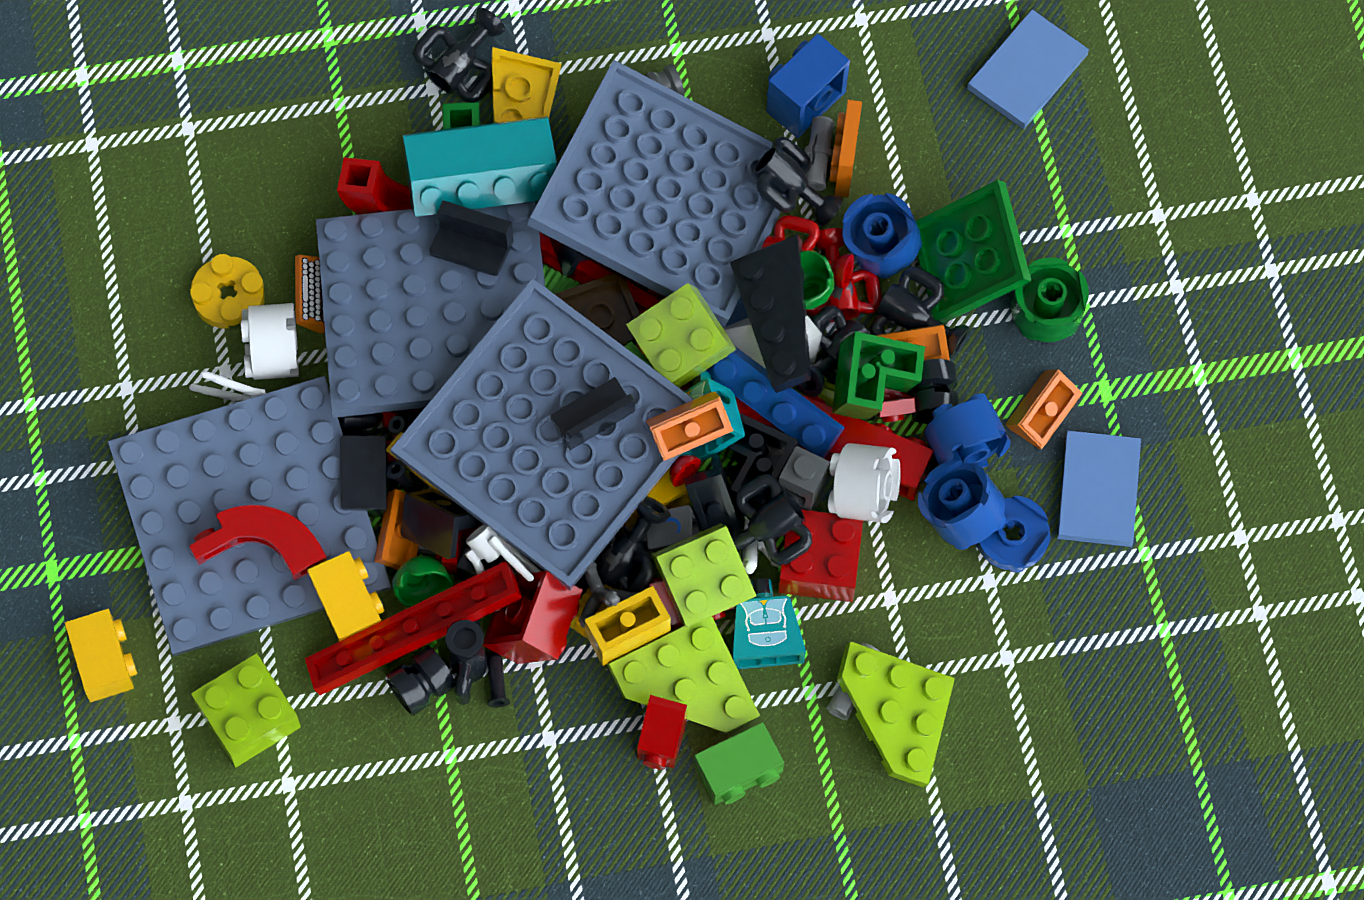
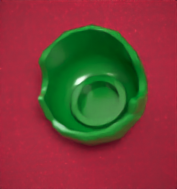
M802 250L801 263L804 269V301L806 302V309H814L828 301L834 290V276L826 257L816 251Z
M422 555L409 559L397 570L393 577L392 586L394 595L402 605L412 607L453 587V580L448 570L438 559Z

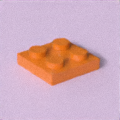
M848 100L846 113L839 112L829 181L836 182L835 195L849 197L862 101Z

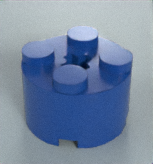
M873 193L864 195L853 202L844 214L843 240L850 254L854 256V262L859 268L886 279L903 271L915 260L922 246L920 230L910 208L898 196L885 193V195H873Z
M983 393L976 394L966 402L954 407L952 404H944L936 408L932 412L934 419L924 431L925 438L933 450L939 465L951 460H962L963 463H977L983 469L989 465L986 460L995 453L1000 458L1007 452L1011 444L992 403Z
M951 460L936 467L925 479L927 485L923 494L919 492L918 496L919 509L940 537L956 549H967L971 545L985 540L994 531H998L1004 526L1006 517L1004 515L1005 501L1003 495L977 463L972 462L971 464L963 463L962 460Z

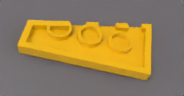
M492 47L493 123L546 116L549 119L562 63Z

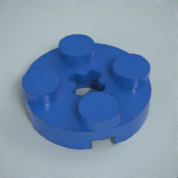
M1013 496V498L1004 499V515L1006 517L1004 526L975 545L990 564L1003 570L1019 573L1027 567L1036 564L1044 556L1050 542V528L1047 523V516L1038 504L1022 496ZM1014 526L1019 527L1020 540L1014 539L1010 541L1005 538L1006 533L1003 531L1005 527L1008 529H1012Z

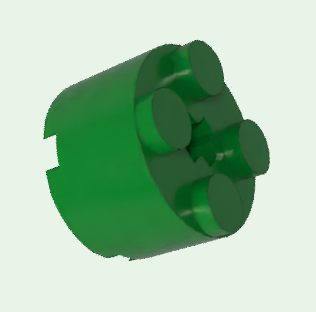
M1050 257L1038 259L1028 265L1031 282L1015 289L1011 301L1013 320L1025 338L1042 342H1055L1076 333L1086 309L1089 288L1084 275L1079 270L1077 272L1073 267L1069 266V262Z

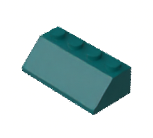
M547 116L402 135L410 204L415 217L437 214L443 200L469 209L539 201L557 167Z

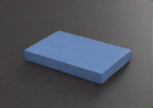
M1031 10L968 83L967 89L1022 129H1025L1085 59L1089 49L1040 14Z
M1067 430L1057 539L1132 547L1140 461V438Z

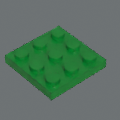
M997 179L916 220L922 240L921 249L917 254L920 267L939 278L944 284V296L931 310L933 318L941 323H947L1031 282L1005 182ZM926 288L927 295L930 297L933 292Z

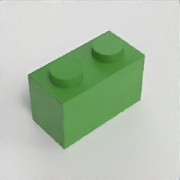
M763 722L694 755V766L714 805L722 801L725 804H731L745 796V790L757 784L760 788L771 785L780 778L779 774L783 772L784 761Z

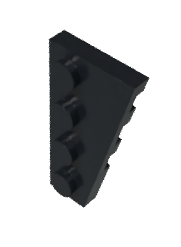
M798 234L730 262L772 388L776 393L811 380L809 342L805 322L807 313L803 292L804 269L801 263L802 240Z

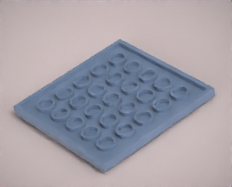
M613 60L527 225L665 297H668L687 283L693 285L699 290L721 326L725 327L741 296L730 262L762 249L766 237L770 235L781 212L760 196L757 191L758 177L754 174L755 166L765 152L772 147V142Z
M535 201L472 209L512 222L514 242L497 276L430 255V246L439 230L438 214L415 217L413 210L407 209L316 219L333 418L425 408L532 278L545 287L539 231L527 225L536 207Z
M532 278L390 450L391 454L485 526H489L503 540L541 569L551 573L562 585L571 590L585 573L591 562H594L636 510L640 502L644 500L679 456L677 455L663 461L648 429L646 420L694 399ZM616 377L627 395L632 394L635 399V412L570 450L552 423L550 415Z
M325 376L108 441L173 656L324 610L309 575L307 574L294 581L279 554L266 545L252 542L242 543L198 565L189 545L195 543L193 538L202 531L209 528H214L215 531L221 529L215 514L226 509L243 505H262L282 510L301 521L313 533L327 556V561L350 551L353 559L360 557L369 578L363 580L369 594L374 591L380 593L391 589L384 565L374 562L377 541L367 511H344L341 509L340 438L343 436L338 417L333 418L331 395Z

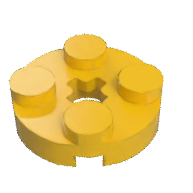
M227 254L216 255L212 261L204 264L195 274L190 289L192 301L200 318L209 325L221 329L241 324L242 309H248V306L264 305L265 301L263 279L256 267L242 258L230 257ZM234 286V291L237 294L234 298L232 296H227L225 299L220 298L222 294L220 289L222 287Z

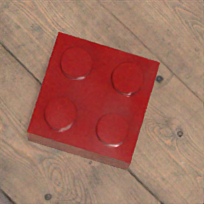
M802 510L805 516V522L802 524L811 532L813 544L806 553L791 563L781 566L778 593L853 602L863 520L840 518L837 514ZM790 531L785 534L784 549L800 539L796 532Z
M548 571L531 573L534 576V580L531 582L527 581L522 575H515L522 598L501 608L499 611H494L482 646L516 664L558 660L566 648V636L571 622L578 614L582 589L573 586L571 590L567 589Z

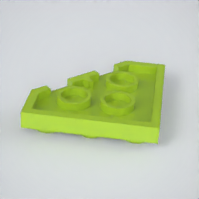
M712 616L689 627L683 625L607 664L623 698L647 706L650 695L686 704L687 720L727 733L760 716Z
M849 642L845 646L837 681L844 693L847 692L858 712L855 715L869 741L873 740L883 758L881 763L888 776L920 787L929 785L955 678L863 645Z

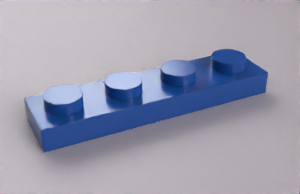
M736 346L737 350L705 371L711 375L714 381L731 389L738 399L785 434L797 439L799 444L808 451L821 458L827 457L845 428L794 389L788 388L776 393L772 388L767 370Z

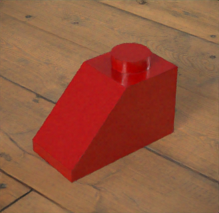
M650 695L637 747V759L643 760L645 766L657 770H664L665 766L674 769L687 724L686 704Z

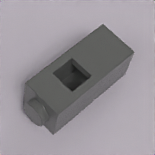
M798 446L794 448L779 477V483L782 491H788L796 500L801 510H817L825 494L830 461Z

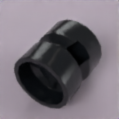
M945 359L924 360L922 380L910 389L911 392L915 393L911 396L915 399L916 412L911 413L912 419L915 422L929 424L934 419L932 412L936 408L944 404H952L953 407L959 404L958 394L956 391H953L957 386L956 365L954 362Z
M431 646L425 647L412 656L411 665L401 664L385 675L390 689L411 716L416 715L429 706L430 697L436 696L440 698L456 686V681L450 670Z

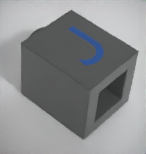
M689 505L668 509L671 516L666 522L651 525L643 538L646 549L654 553L701 532L696 513Z

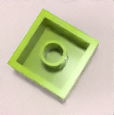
M689 283L626 324L653 368L678 388L737 350L699 290Z
M721 523L651 554L679 620L685 627H689L756 597V593L728 528Z
M257 653L191 693L196 707L235 768L301 728L297 714Z

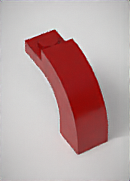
M344 157L337 192L349 209L358 215L412 209L409 187L389 178L383 171L380 161Z
M262 505L237 506L215 514L221 529L217 531L214 528L206 529L193 538L195 543L189 545L198 565L242 543L252 542L266 545L279 554L294 581L307 575L308 569L327 561V556L319 542L301 521L282 510Z

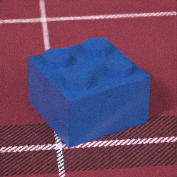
M816 34L809 42L807 40L801 42L794 50L793 58L785 65H777L768 77L766 112L797 139L812 126V118L822 116L846 93L850 60L819 34Z

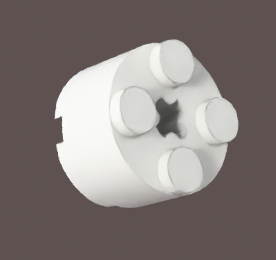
M294 304L248 306V309H242V342H250V344H245L244 365L246 378L253 377L254 380L299 377V363L296 359L298 346Z
M848 443L840 454L834 453L830 461V474L835 477L834 490L830 492L828 499L829 512L837 513L840 518L887 523L894 512L887 510L890 500L897 501L900 487L899 459L892 458V455L897 452L895 448Z

